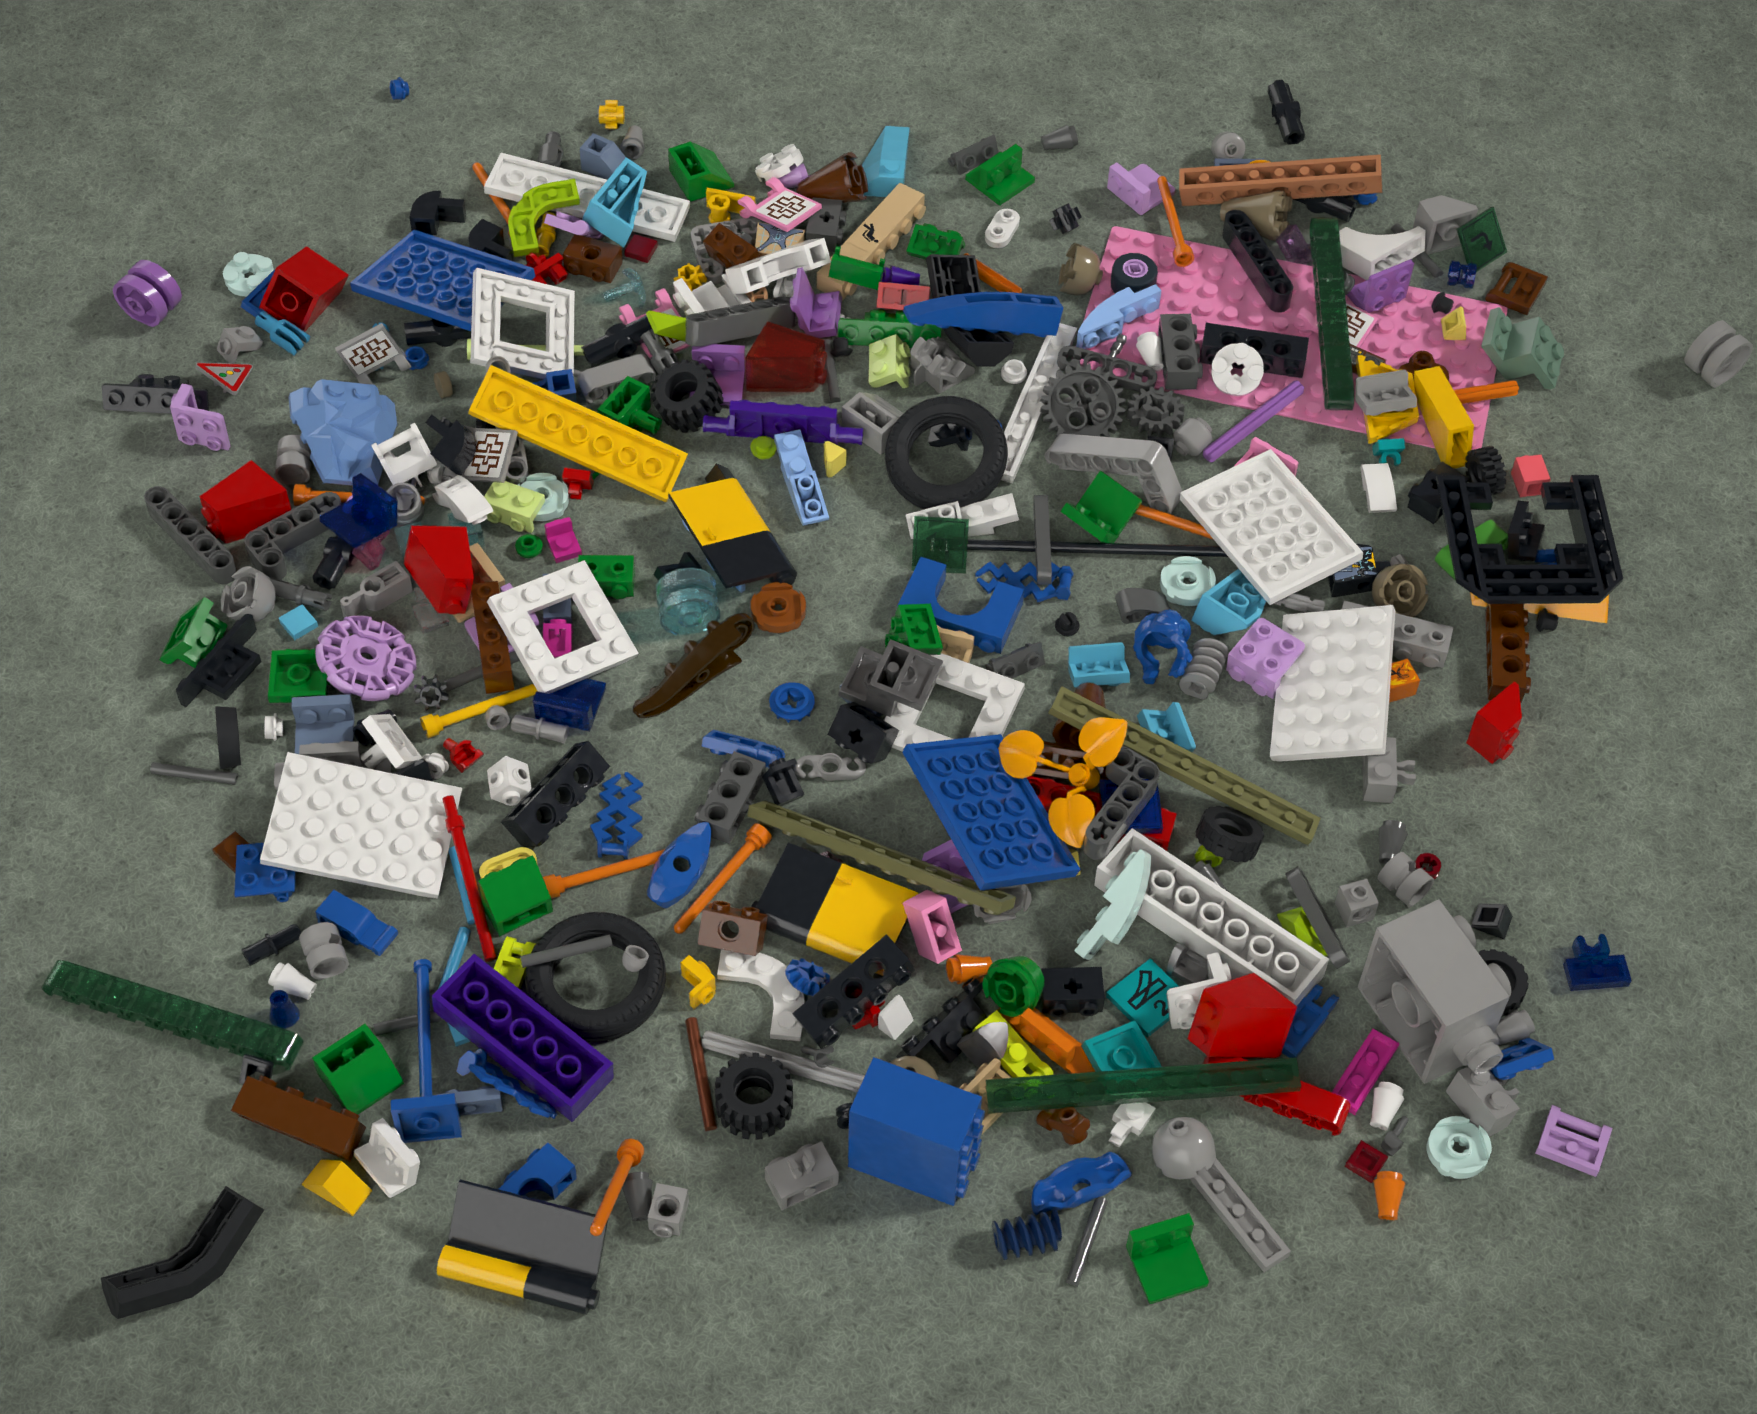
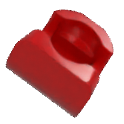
M448 738L444 741L443 747L450 751V761L461 773L484 756L480 749H475L471 745L472 741L463 740L457 743Z

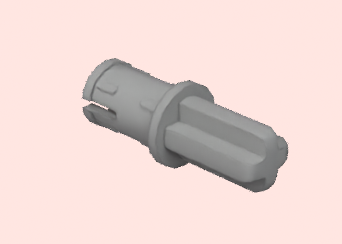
M515 715L511 722V730L535 736L536 740L544 738L565 744L569 734V726L547 722L542 717L538 720Z

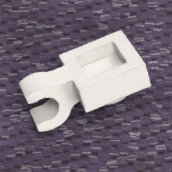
M1128 1093L1113 1114L1112 1120L1117 1124L1110 1133L1112 1136L1109 1142L1120 1147L1130 1131L1139 1136L1155 1113L1156 1108L1135 1095Z

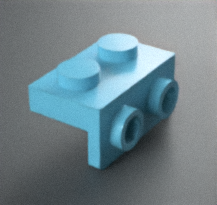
M1118 642L1070 646L1068 648V670L1073 686L1078 687L1082 683L1109 686L1130 683V672L1124 659V644Z
M1173 702L1166 711L1142 709L1137 715L1141 727L1190 752L1195 750L1194 739L1178 702Z

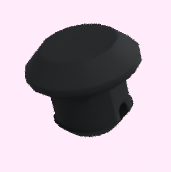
M1445 292L1438 293L1431 306L1433 313L1440 311L1448 314L1454 302L1452 299L1445 297Z
M839 337L833 340L834 350H831L830 353L834 357L849 356L853 352V349L848 346L847 338Z
M1544 608L1538 613L1536 628L1539 632L1543 631V629L1554 631L1557 628L1559 617L1557 614L1548 613L1547 609Z
M1072 612L1062 613L1055 622L1056 631L1063 636L1076 634L1080 626L1076 615Z

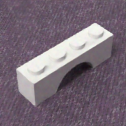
M818 238L792 245L725 269L732 294H740L768 286L772 281L796 274L797 268L803 267L804 271H808L829 264L831 259L825 238Z

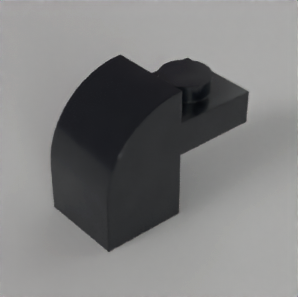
M430 191L422 194L414 201L409 216L411 231L417 230L429 235H437L440 221L465 223L466 209L464 199L442 198L441 191Z
M481 219L469 233V247L513 261L512 250L504 247L503 228Z
M431 414L425 423L443 436V438L430 454L452 472L461 476L475 456V437L459 421L456 420L454 423H451L444 416L439 420Z

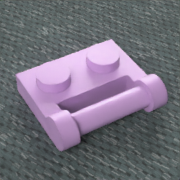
M558 211L556 216L546 214L545 224L592 239L604 237V234L590 226L586 221L580 220L581 218Z
M1551 1105L1535 1154L1596 1177L1612 1128L1606 1125H1602V1127L1561 1112V1108ZM1556 1123L1597 1138V1141L1558 1127Z

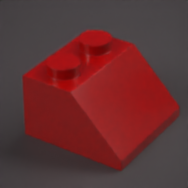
M1514 681L1476 713L1466 743L1491 764L1499 758L1505 760L1514 750L1512 746L1513 741L1520 733L1518 728L1522 719L1519 684Z

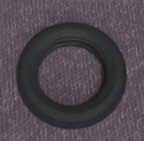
M957 396L934 397L909 408L892 427L885 447V465L890 481L902 497L922 509L957 501L961 508L983 501L994 491L1002 479L1008 458L1006 437L997 419L980 404ZM940 424H957L970 429L978 436L984 447L983 457L976 471L967 479L952 485H936L926 482L915 474L909 464V454L915 440L927 429Z
M587 912L571 916L566 920L564 919L550 928L540 938L531 953L609 934L612 945L623 951L629 945L643 948L649 955L646 965L643 969L639 970L638 980L631 993L618 1004L604 1009L588 1010L578 1008L566 1002L553 985L554 973L562 959L526 968L528 996L586 1042L613 1040L636 1030L653 1014L665 988V961L657 942L641 925L615 913Z

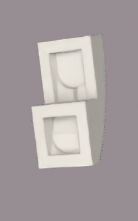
M1388 463L1362 464V484L1364 491H1366L1369 513L1396 512L1395 490Z

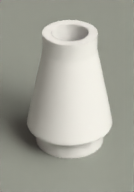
M1155 332L1141 334L1137 338L1136 348L1147 366L1153 368L1156 372L1160 371L1164 367L1161 338Z
M281 962L276 965L268 981V984L273 986L275 991L303 997L307 1000L310 999L311 993H314L317 987L316 983L309 980L289 963L285 965Z
M1380 1082L1379 1086L1374 1089L1371 1126L1379 1127L1384 1131L1388 1130L1389 1124L1404 1101L1402 1096L1404 1090L1400 1086L1390 1082Z

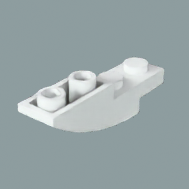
M460 475L434 486L437 491L432 494L434 500L438 505L450 508L455 519L475 525L485 521L487 514L493 512L491 505L477 488Z
M1012 493L969 504L961 508L957 501L906 514L911 539H916L917 520L919 519L965 522V537L994 534L993 527L1019 520ZM918 521L917 540H926L927 537L936 531V537L963 538L965 524Z

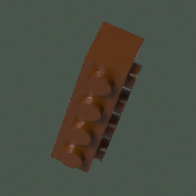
M260 1075L258 1080L247 1076L231 1109L232 1112L241 1118L346 1161H351L354 1151L357 1149L366 1129V1126L358 1121L360 1117L358 1114L342 1108L340 1113L331 1110L332 1104L316 1097L313 1102L303 1098L305 1095L303 1092L287 1086L285 1091L276 1087L277 1082Z

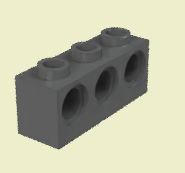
M1160 314L1158 336L1161 338L1162 362L1164 365L1162 370L1165 390L1196 389L1198 379H1202L1203 375L1202 363H1198L1197 360L1200 357V345L1195 343L1197 339V325L1192 324L1191 314Z
M735 751L729 761L725 760L723 762L717 783L713 782L710 785L707 801L704 805L701 804L695 814L697 824L709 822L712 838L727 844L731 843L749 809V805L752 804L764 782L762 776L766 772V763Z

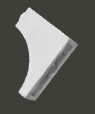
M1418 226L1402 233L1373 235L1345 227L1328 237V257L1361 278L1368 280L1371 275L1410 260L1424 252L1426 230Z

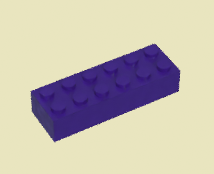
M475 954L432 995L433 1009L438 1016L478 1048L485 1050L488 1056L571 1122L614 1079L613 1062Z

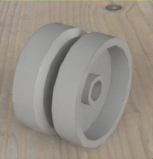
M1724 320L1717 321L1706 328L1692 343L1684 358L1685 364L1697 374L1701 373V378L1710 386L1716 388L1733 378L1743 368L1753 351V344L1742 335H1736V330Z

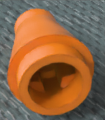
M955 954L953 958H948L946 961L947 977L950 982L961 984L973 976L978 978L987 975L992 960L989 956L978 957Z
M1378 1172L1377 1179L1373 1181L1379 1219L1397 1220L1398 1210L1405 1187V1182L1402 1181L1403 1175L1398 1172Z

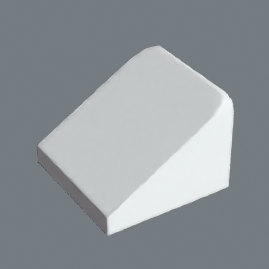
M899 994L887 1004L878 1016V1028L893 1040H896L914 1021L903 998Z

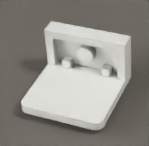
M1218 952L1206 955L1209 980L1171 988L1167 991L1169 1018L1172 1029L1191 1028L1203 989L1231 980L1229 966L1227 963L1222 964Z

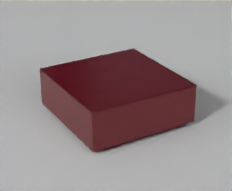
M634 234L624 251L625 257L648 263L658 247V241Z
M1361 1140L1347 1160L1345 1167L1373 1183L1377 1173L1380 1172L1386 1163L1388 1156Z

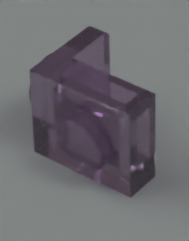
M1296 224L1288 225L1275 240L1286 260L1292 263L1306 264L1314 258L1313 255L1320 248L1317 243L1307 244Z

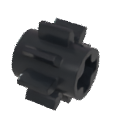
M1068 203L1052 211L1054 217L1049 221L1054 231L1060 229L1061 233L1064 234L1079 227L1077 220L1082 218L1078 207L1071 209Z
M437 674L434 675L433 679H427L423 675L421 679L422 686L414 685V691L420 693L415 698V703L422 702L425 705L426 711L429 709V706H436L439 710L441 708V699L448 700L449 694L442 692L447 688L448 683H440L437 680ZM430 688L435 689L432 697L427 696Z

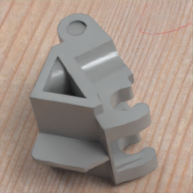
M919 337L910 351L911 367L915 370V386L927 381L940 394L960 383L962 379L965 380L975 373V368L971 364L964 362L949 347V343L940 337H932L927 341Z

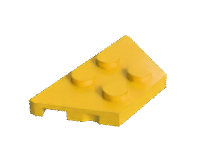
M1357 355L1358 377L1399 371L1382 362L1379 366L1365 361L1366 356ZM1408 372V387L1416 396L1413 375ZM1418 406L1400 412H1383L1377 416L1365 415L1364 413L1368 444H1372L1377 440H1381L1417 423L1419 419Z

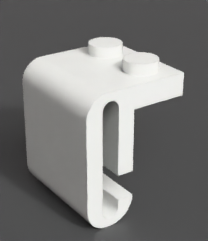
M727 274L721 275L725 285L716 288L712 281H709L691 291L682 278L673 282L676 292L673 294V298L686 316L750 303L751 301L745 293L732 294Z

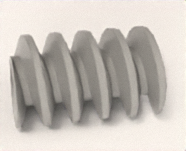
M1211 638L1198 640L1191 652L1193 660L1187 663L1185 673L1180 679V689L1187 695L1202 700L1206 699L1209 693H1212L1216 688V683L1223 669L1222 666H1224L1226 657L1229 654L1228 647L1224 643Z

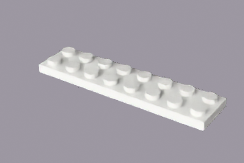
M500 153L484 185V193L519 202L523 198L524 193L536 186L575 179L580 205L556 208L551 211L583 218L589 202L605 184L607 179ZM643 189L632 231L675 242L690 209V201Z

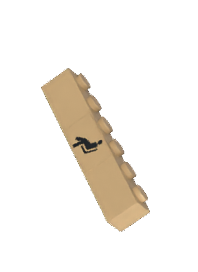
M899 183L841 246L840 255L879 265L880 258L884 259L885 253L889 249L893 250L896 247L902 234L906 235L909 233L912 223L924 216L926 206H924L925 194ZM831 263L823 265L817 272L818 290L824 293L839 291L842 301L847 295L851 296L854 294L857 288L856 284L828 277Z

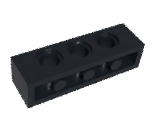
M1206 322L1199 363L1212 365L1215 355L1223 347L1229 344L1244 343L1259 353L1263 361L1264 373L1302 378L1309 338ZM1232 364L1233 368L1244 369L1242 364Z
M589 741L575 743L501 823L523 847H539L547 841L550 836L548 833L551 829L561 825L568 818L567 812L586 799L585 793L591 787L593 788L605 778L603 774L610 765ZM575 771L578 773V782L574 779ZM556 790L560 794L559 802L556 800L555 797ZM538 810L541 812L542 815L541 822H539L537 819L536 814Z
M886 934L792 1014L800 1026L822 1049L826 1045L829 1046L839 1039L841 1032L848 1026L860 1022L864 1017V1013L873 1005L881 1004L893 988L906 983L915 969L909 958ZM878 970H886L881 978H873V975ZM854 990H862L861 995L857 998H849ZM830 1010H839L835 1017L826 1018Z

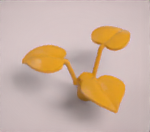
M1105 717L1089 720L1083 726L1079 735V746L1083 751L1087 752L1083 757L1086 764L1076 763L1071 768L1039 757L1044 749V742L1034 732L1027 730L1012 732L999 744L998 750L1002 766L1010 776L1017 779L1027 778L1035 772L1037 762L1067 772L1070 782L1078 786L1067 793V799H1055L1050 806L1048 814L1049 823L1054 833L1063 842L1073 847H1082L1086 829L1095 817L1092 801L1085 795L1077 793H1084L1086 789L1090 790L1098 785L1100 774L1095 766H1107L1117 757L1126 737L1127 721Z

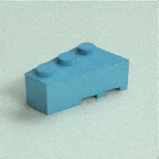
M626 157L591 199L582 220L624 248L634 227V220L638 211V204L647 171Z

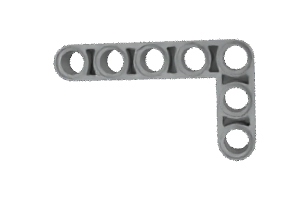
M1059 434L1045 452L1044 457L1047 463L1050 464L1052 462L1058 465L1060 469L1097 473L1102 471L1108 474L1137 476L1150 508L1172 514L1180 502L1182 488L1166 449L1156 441Z

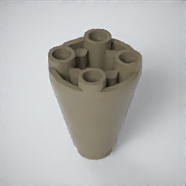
M1278 190L1233 198L1229 201H1223L1220 218L1222 221H1225V215L1228 211L1241 210L1248 216L1261 237L1272 241H1279L1282 236L1287 237L1289 234L1290 223L1287 222L1288 211L1290 212L1292 209V197L1287 196L1284 191Z

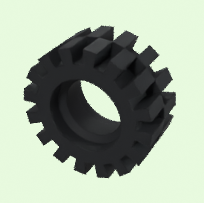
M1487 446L1468 451V455L1465 458L1467 461L1465 467L1468 470L1466 471V476H1469L1468 482L1489 483L1491 495L1503 492L1502 490L1505 489L1504 485L1506 484V479L1504 478L1506 471L1503 470L1505 465L1504 462L1501 463L1502 456L1501 454L1498 455V450L1494 449V446Z

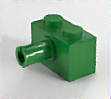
M629 376L621 382L597 409L599 414L630 428L638 425L653 434H656L662 425L661 418L647 413L651 408L650 387Z

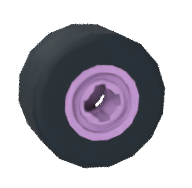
M1128 253L1117 258L1112 266L1111 289L1114 294L1127 287H1130L1136 293L1155 285L1158 275L1155 262L1148 256L1140 253Z

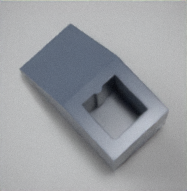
M594 133L580 147L581 169L607 180L626 158L613 141Z

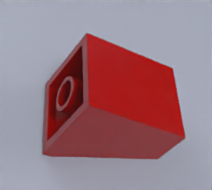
M306 246L276 267L259 307L276 319H285L305 332L341 293L349 274Z
M252 460L199 496L203 507L201 512L207 521L206 529L216 539L220 538L225 544L245 539L249 532L291 510L287 490Z
M411 526L404 556V566L437 613L466 614L474 581L467 527Z
M1251 973L1203 989L1187 1039L1208 1057L1277 1058L1281 1055L1297 1006L1257 974Z

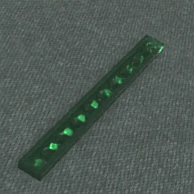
M1297 1057L989 1079L985 1080L988 1114L1060 1109L1065 1107L1300 1091L1301 1082Z

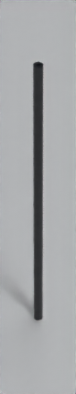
M947 539L950 544L949 550H963L964 539ZM965 539L964 550L1035 552V541ZM1050 541L1051 552L1228 557L1220 546Z

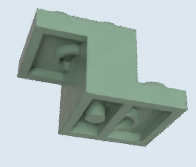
M1500 307L1491 309L1481 347L1504 379L1511 380L1534 373L1545 389L1555 388L1560 374L1561 361L1564 357V349L1552 335L1549 326L1544 324L1540 316L1512 324L1510 318L1503 313Z

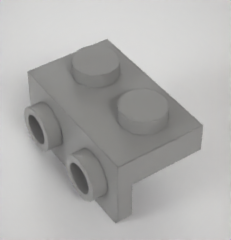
M1406 370L1356 378L1355 401L1365 415L1377 416L1383 412H1400L1408 408L1417 407V397L1408 387V372Z

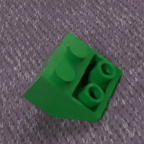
M691 141L668 149L669 171L690 202L706 197L707 188L727 190L734 187V182L713 151Z
M533 855L525 859L516 860L510 866L497 872H490L484 878L478 880L484 912L499 937L553 912L551 896Z
M366 1023L312 1057L317 1074L344 1109L356 1114H360L404 1084L385 1048Z

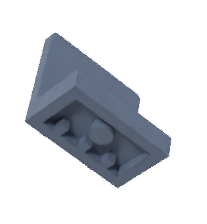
M350 694L292 698V711L296 722L295 754H299L300 745L339 743L341 741L354 742L353 727L355 713Z

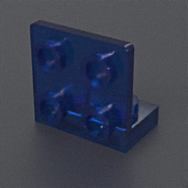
M360 473L352 477L353 498L320 516V522L352 547L357 548L397 526L398 500Z
M586 678L553 693L536 691L533 698L535 718L540 720L542 717L547 722L567 725L590 732L606 690V683Z

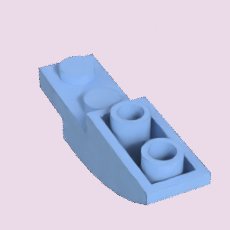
M1155 284L1134 293L1130 287H1127L1107 298L1082 323L1078 330L1076 347L1082 349L1092 348L1103 341L1113 339L1122 334L1124 323H1129L1140 316L1159 309L1161 289Z
M801 430L775 434L774 441L781 461L780 468L802 525L829 520L816 472L812 470Z

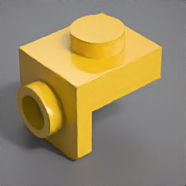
M688 955L680 962L681 975L694 986L689 993L690 1006L695 1009L701 1003L703 1005L709 1003L714 997L716 990L715 976L711 974L709 967L700 960L697 962Z

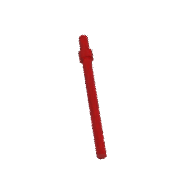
M445 796L442 800L447 815L445 820L447 831L452 834L485 962L497 959L463 833L465 829L463 817L458 814L454 796Z

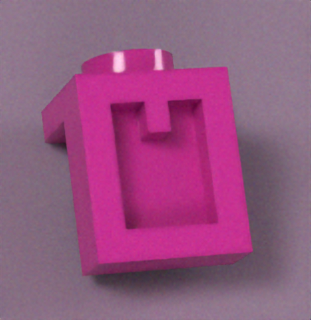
M570 517L557 519L544 525L546 541L556 563L582 555V550L573 532Z
M551 619L550 623H543V640L554 658L572 652L573 626L572 624H567V620Z

